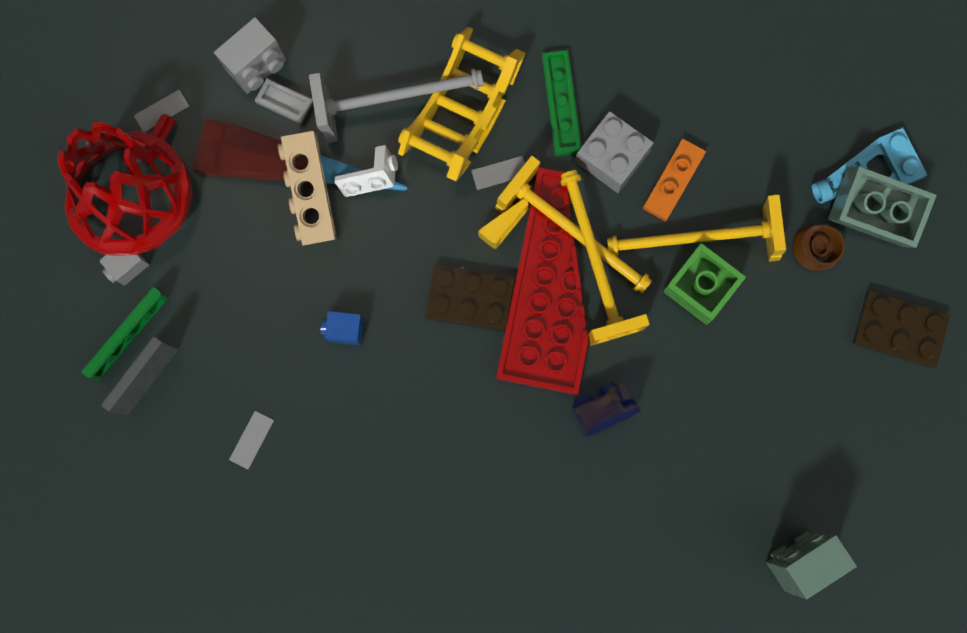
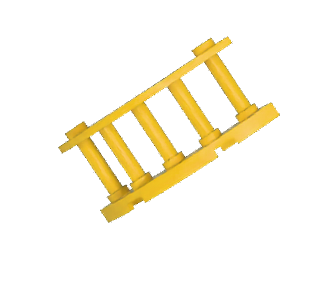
M470 27L455 35L452 42V48L454 49L440 80L469 75L458 69L465 51L499 66V70L502 72L497 84L491 85L483 81L484 86L477 89L487 94V98H489L484 111L480 110L478 112L446 97L447 90L432 94L415 121L408 128L402 130L398 139V143L401 144L398 152L399 155L403 156L412 146L447 162L449 170L446 177L457 181L469 167L471 161L467 159L472 151L478 153L488 137L506 100L502 99V96L505 94L509 84L513 86L526 54L515 49L509 55L502 56L469 41L473 31ZM439 105L474 121L475 126L471 133L464 136L432 121ZM426 129L460 145V148L451 153L420 138V136Z

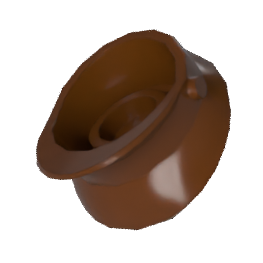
M811 224L802 228L796 234L793 242V253L796 260L803 267L812 271H822L834 267L843 256L845 250V242L841 233L834 227L828 226V224Z

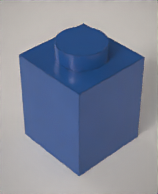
M328 311L327 318L322 320L321 334L324 335V339L328 342L361 345L364 318L359 314Z

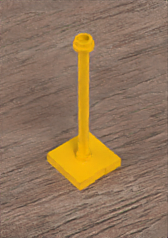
M531 156L497 198L495 210L502 214L511 207L517 198L521 200L524 198L585 245L580 228L530 190L531 186L529 183L535 177L540 165V161ZM596 241L601 259L634 283L635 287L633 289L636 292L643 293L652 282L648 278L649 275L645 273L641 276Z
M576 170L563 173L560 182L562 186H567L608 316L607 326L591 330L588 334L590 346L643 331L650 325L647 314L627 320L619 317L577 183L581 180V176L577 174Z
M780 195L767 197L762 209L764 221L761 222V225L617 240V236L614 235L612 236L613 238H607L608 250L618 256V251L762 236V238H766L768 261H780L786 251Z

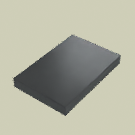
M152 337L104 400L102 407L109 412L129 415L178 349L170 343Z

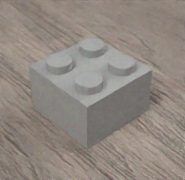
M255 17L214 51V54L227 73L247 94L251 90L258 89L263 84L264 79L271 73L278 72L286 61L276 39Z
M609 111L578 151L575 163L619 193L650 153L654 142Z

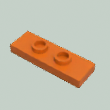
M682 139L643 209L666 222L706 151Z

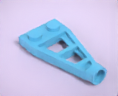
M901 128L878 138L825 180L812 184V192L820 204L836 199L847 168L860 166L868 169L867 163L876 155H882L892 173L889 178L908 185L925 178L927 173L906 132Z

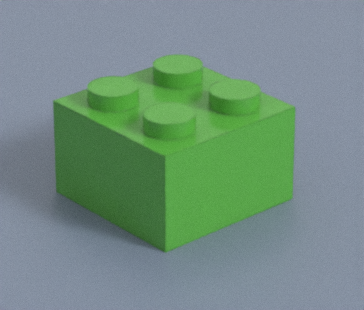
M701 243L663 292L704 324L708 325L746 276Z

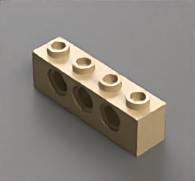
M309 131L282 136V143L278 144V150L281 160L286 161L287 171H283L286 187H291L293 197L289 198L291 213L297 216L298 224L294 225L297 241L301 240L303 246L337 239L316 132ZM299 155H306L308 158V166L303 170H298L295 167V159ZM309 181L312 183L314 191L311 196L304 197L300 193V186L302 183ZM310 208L316 209L319 213V219L314 224L308 223L305 218V214Z

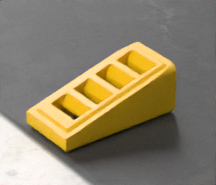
M525 199L519 201L480 228L478 236L493 249H497L527 213L528 201Z

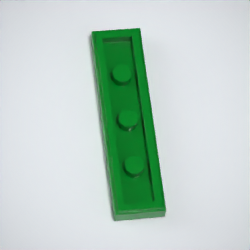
M568 49L542 52L555 156L577 154L581 149V140Z
M153 287L81 373L87 378L100 380L165 304L168 296Z

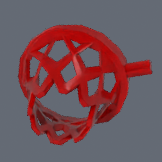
M163 114L160 116L151 134L133 131L124 132L119 127L115 128L105 122H92L91 131L75 129L67 136V150H59L58 164L67 185L64 209L70 228L93 251L109 256L139 255L162 245L179 230L185 221L193 197L191 176L176 151L165 141L176 123L175 119L170 118L169 115ZM78 140H86L84 148H78ZM126 149L124 150V160L129 173L115 171L110 175V191L95 182H86L83 189L78 185L93 164L111 152ZM159 157L170 165L172 174L163 176L153 163L155 158ZM136 158L150 165L156 174L143 175ZM122 184L137 187L140 204L122 199ZM170 184H173L174 194L169 186ZM161 187L164 188L172 203L168 212L151 209L150 191ZM93 194L109 203L107 217L103 216L96 209L92 200ZM124 213L143 216V234L134 237L118 226ZM94 214L106 225L102 237L93 233L85 217ZM151 217L163 218L151 228ZM116 232L126 239H111V237Z

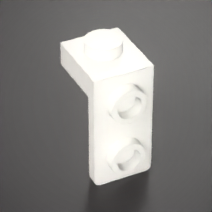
M386 145L375 147L374 168L336 176L335 184L345 197L394 187L395 171L398 170L397 159L395 155H391Z

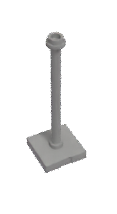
M471 69V75L334 101L333 98L331 99L330 91L320 73L310 74L309 80L317 127L327 143L336 142L338 137L334 115H337L338 111L472 85L477 90L479 89L478 87L484 86L481 70L475 71V69Z

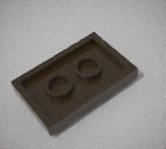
M435 264L425 318L506 332L515 278Z
M868 291L864 298L852 344L932 369L937 368L950 315Z

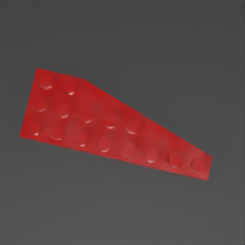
M539 167L534 193L571 221L567 186H562L560 182L562 180L561 175L565 172ZM531 204L496 379L578 395L588 345V334L574 237Z

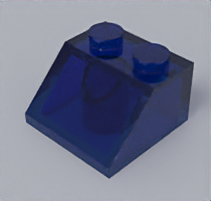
M613 381L600 387L601 393L591 397L588 393L574 400L576 405L571 407V411L584 438L590 437L641 412L623 383L616 386Z

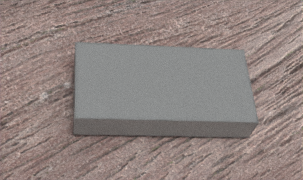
M266 78L255 99L256 104L301 125L304 124L313 107V99Z

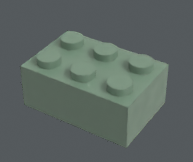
M860 166L850 167L846 170L828 220L901 247L917 248L937 195Z
M805 531L795 537L794 541L796 543L787 549L785 546H782L770 554L772 559L766 562L785 592L806 600L857 567L836 535L817 532L810 533L809 531Z

